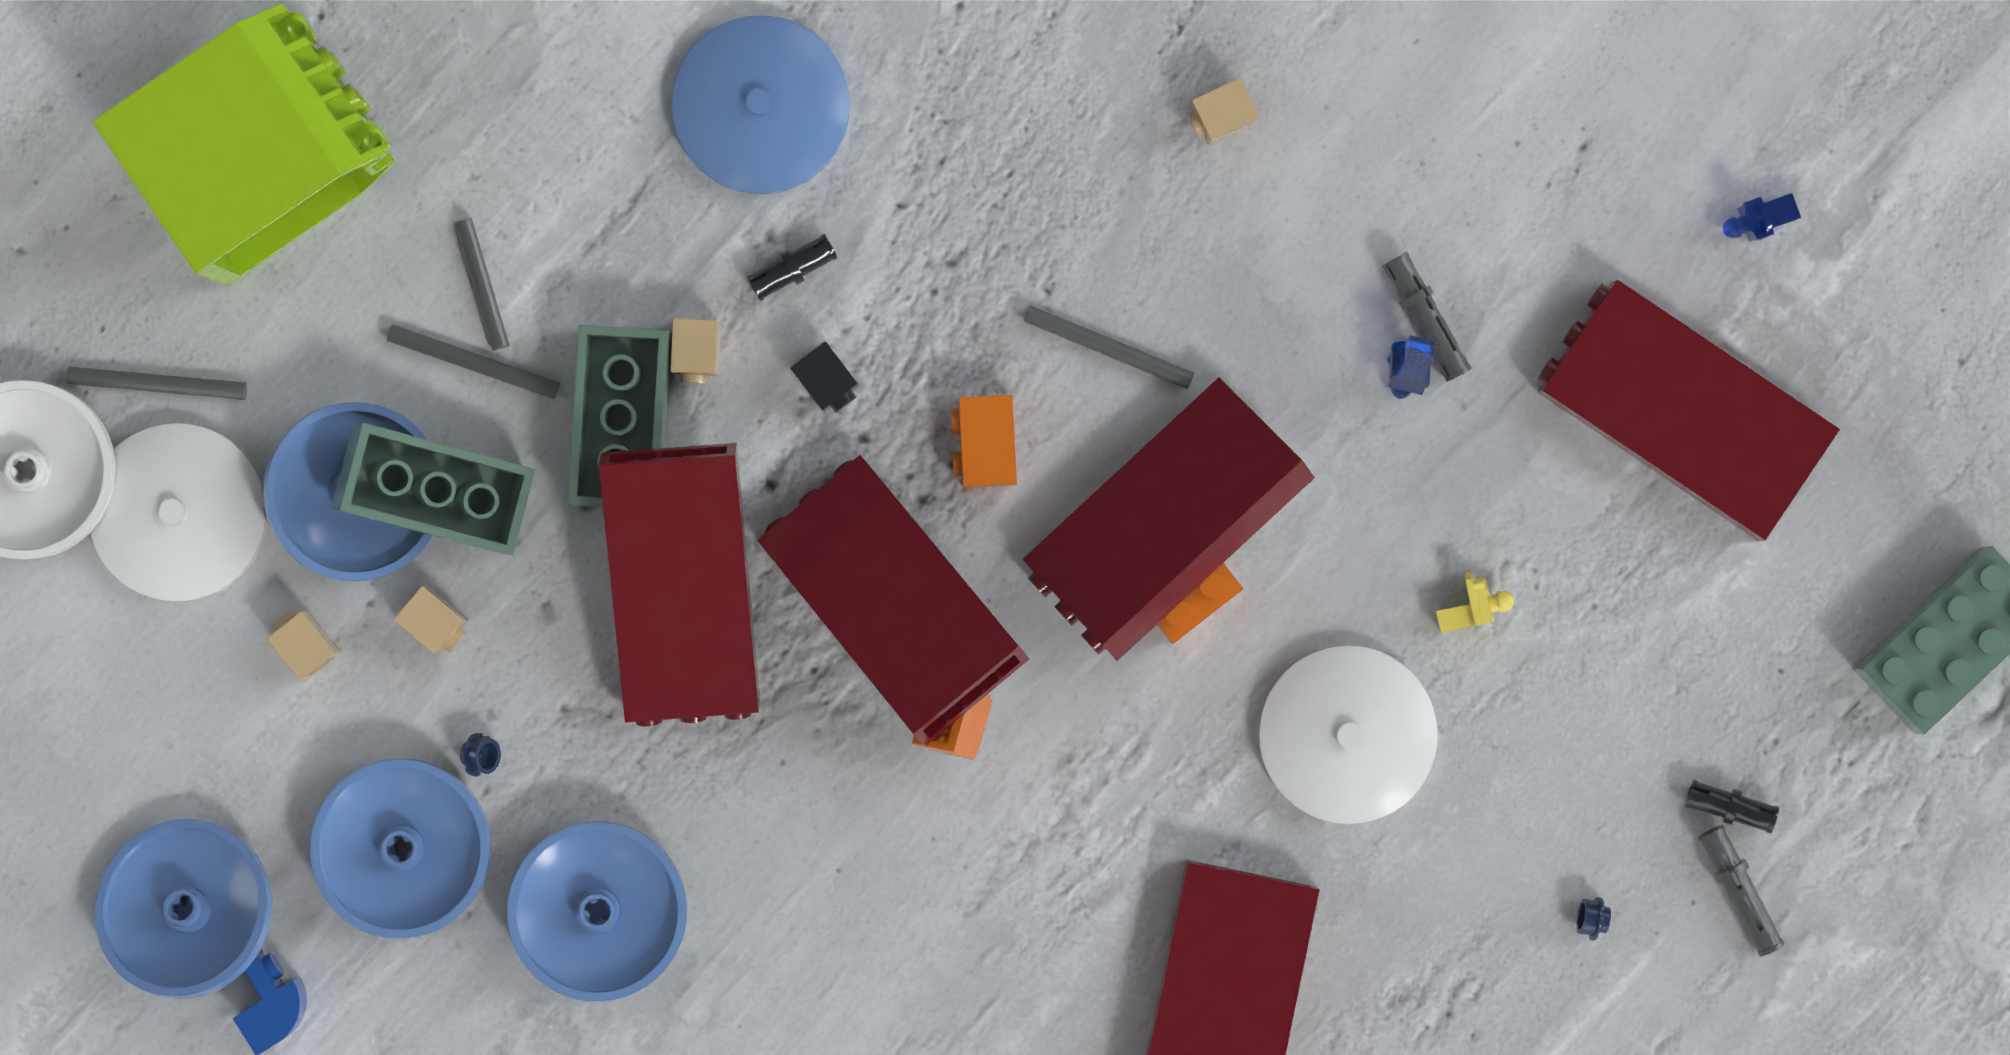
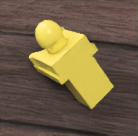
M1472 570L1465 571V581L1470 603L1437 610L1436 614L1440 633L1494 622V612L1501 611V613H1504L1513 607V595L1507 591H1497V594L1490 595L1485 577L1475 579Z

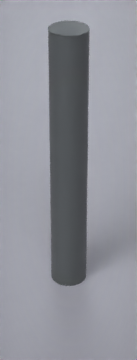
M468 218L455 223L492 350L496 351L509 347L510 344L473 220Z

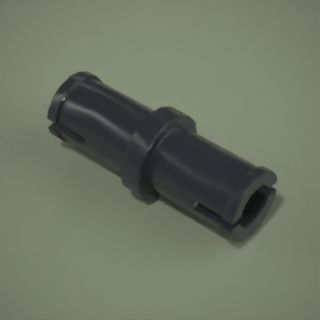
M822 234L816 240L792 253L788 250L781 253V259L752 275L746 276L759 301L764 300L768 295L792 282H795L797 285L805 281L803 276L832 260L838 259L830 241H827L826 235Z
M1694 779L1687 794L1688 799L1685 802V807L1687 808L1691 807L1722 817L1723 823L1732 825L1733 821L1766 831L1769 834L1772 833L1778 817L1776 814L1778 815L1780 808L1776 805L1772 806L1744 797L1740 790L1732 789L1731 792L1700 783Z

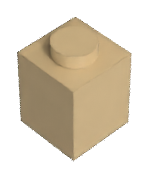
M1241 77L1193 99L1190 104L1193 112L1187 114L1197 138L1205 136L1209 145L1257 123L1260 118Z
M673 318L671 373L681 374V383L707 384L708 376H718L721 326L718 320Z
M421 586L393 620L433 654H440L444 649L451 653L467 634L462 627L468 619L428 586Z
M293 610L288 611L271 625L275 632L266 639L299 681L308 680L341 653L309 611H300L297 615Z

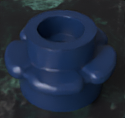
M482 733L470 735L461 747L460 760L466 766L465 771L470 776L478 777L481 773L490 774L496 770L500 763L501 749L498 742L489 736H483Z
M1595 897L1594 900L1583 898L1579 905L1576 920L1577 933L1589 935V939L1594 941L1598 938L1599 933H1607L1611 921V909L1604 906V901L1600 897Z

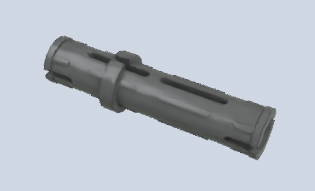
M1405 252L1382 266L1397 289L1401 298L1399 302L1401 308L1408 310L1432 356L1438 363L1446 382H1449L1471 370L1472 367L1461 352L1457 341L1440 314L1431 296L1434 293L1431 286L1424 284L1409 257L1410 255L1408 252Z
M1724 825L1716 826L1701 834L1698 839L1702 842L1716 870L1713 874L1717 883H1723L1740 919L1758 950L1759 956L1768 955L1780 949L1785 943L1780 938L1763 901L1746 871L1749 868L1746 859L1739 858L1725 832ZM1722 854L1726 855L1737 879L1740 882L1739 886L1735 884L1724 860L1721 857ZM1744 895L1747 896L1762 925L1761 927L1757 926L1743 899Z

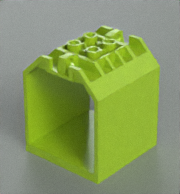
M283 3L235 23L92 121L195 274L226 286L365 193L397 163L393 155L387 153L392 148V145L386 135L370 119L368 120L365 114L371 111V108L363 96L350 83L344 85L340 79L341 76L346 74L342 65L324 45L321 48L315 45L318 43L315 32L300 12L290 13Z

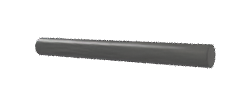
M1030 305L1024 322L1183 388L1188 389L1193 379L1194 372Z
M393 324L387 335L388 342L552 399L556 398L560 388V382Z
M68 367L66 377L67 384L238 400H245L247 395V383L80 367Z

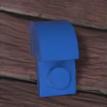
M262 949L251 965L245 970L262 1000L232 1018L255 1055L263 1053L292 1034L301 1023L307 1005L306 989L301 977L299 976L284 985L280 979L284 976L280 963L272 953L265 955Z

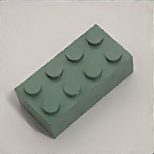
M579 325L568 489L569 505L603 507L599 473L601 453L665 448L672 333L669 330Z
M353 422L331 509L513 556L535 469L367 423Z
M1993 546L1980 547L1853 668L1913 733L1925 735L2010 654V564Z

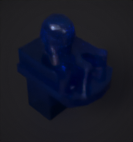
M1793 193L1765 203L1760 196L1744 202L1743 206L1737 208L1740 217L1735 218L1733 216L1727 219L1722 228L1725 236L1729 238H1740L1742 234L1746 233L1749 242L1757 241L1774 235L1773 228L1801 218Z
M1409 335L1407 342L1399 341L1392 343L1387 361L1389 363L1388 387H1391L1394 397L1405 399L1411 393L1423 395L1425 388L1429 387L1430 366L1435 357V341Z

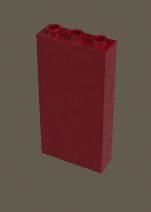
M1618 279L1611 282L1608 287L1601 283L1587 304L1593 310L1584 324L1577 320L1564 337L1562 343L1568 347L1559 361L1552 357L1539 374L1537 379L1543 385L1537 393L1757 541H1766L1840 429Z
M1218 377L1022 559L1033 571L1028 579L1045 598L1051 592L1056 595L1060 601L1054 607L1071 626L1078 620L1085 626L1087 630L1081 636L1098 655L1106 649L1118 661L1315 477L1303 460Z
M737 443L601 453L599 473L625 723L636 722L638 726L648 727L662 723V720L680 719L684 723H698L706 720L708 716L725 715V718L729 720H741L750 717L751 713H759L760 691Z
M861 455L854 460L841 464L829 481L819 489H813L801 498L799 506L787 516L778 518L770 523L765 530V534L757 540L909 730L925 746L1030 659Z
M1186 860L1146 1055H1286L1320 889L1307 884Z

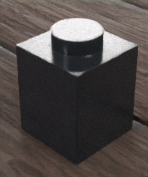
M826 341L790 368L823 412L832 408L835 413H838L857 398L853 390L859 387V384Z

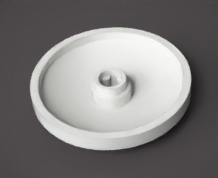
M18 380L0 383V556L12 559H39L53 556L83 540L96 527L105 514L111 501L116 479V463L112 442L106 428L96 413L79 397L69 391L37 381Z
M172 423L153 426L137 432L125 439L114 449L116 463L114 491L105 514L90 532L100 559L120 582L132 590L151 598L166 601H190L208 597L222 591L247 571L261 549L267 530L268 519L264 506V484L252 460L237 444L222 434L205 427Z
M1345 645L1312 652L1293 663L1282 673L1265 699L1260 715L1258 738L1265 769L1273 784L1289 802L1303 812L1324 821L1356 824L1382 818L1403 806L1414 796L1426 780L1432 767L1437 748L1438 733L1431 700L1420 681L1408 668L1393 657L1380 651L1360 646Z

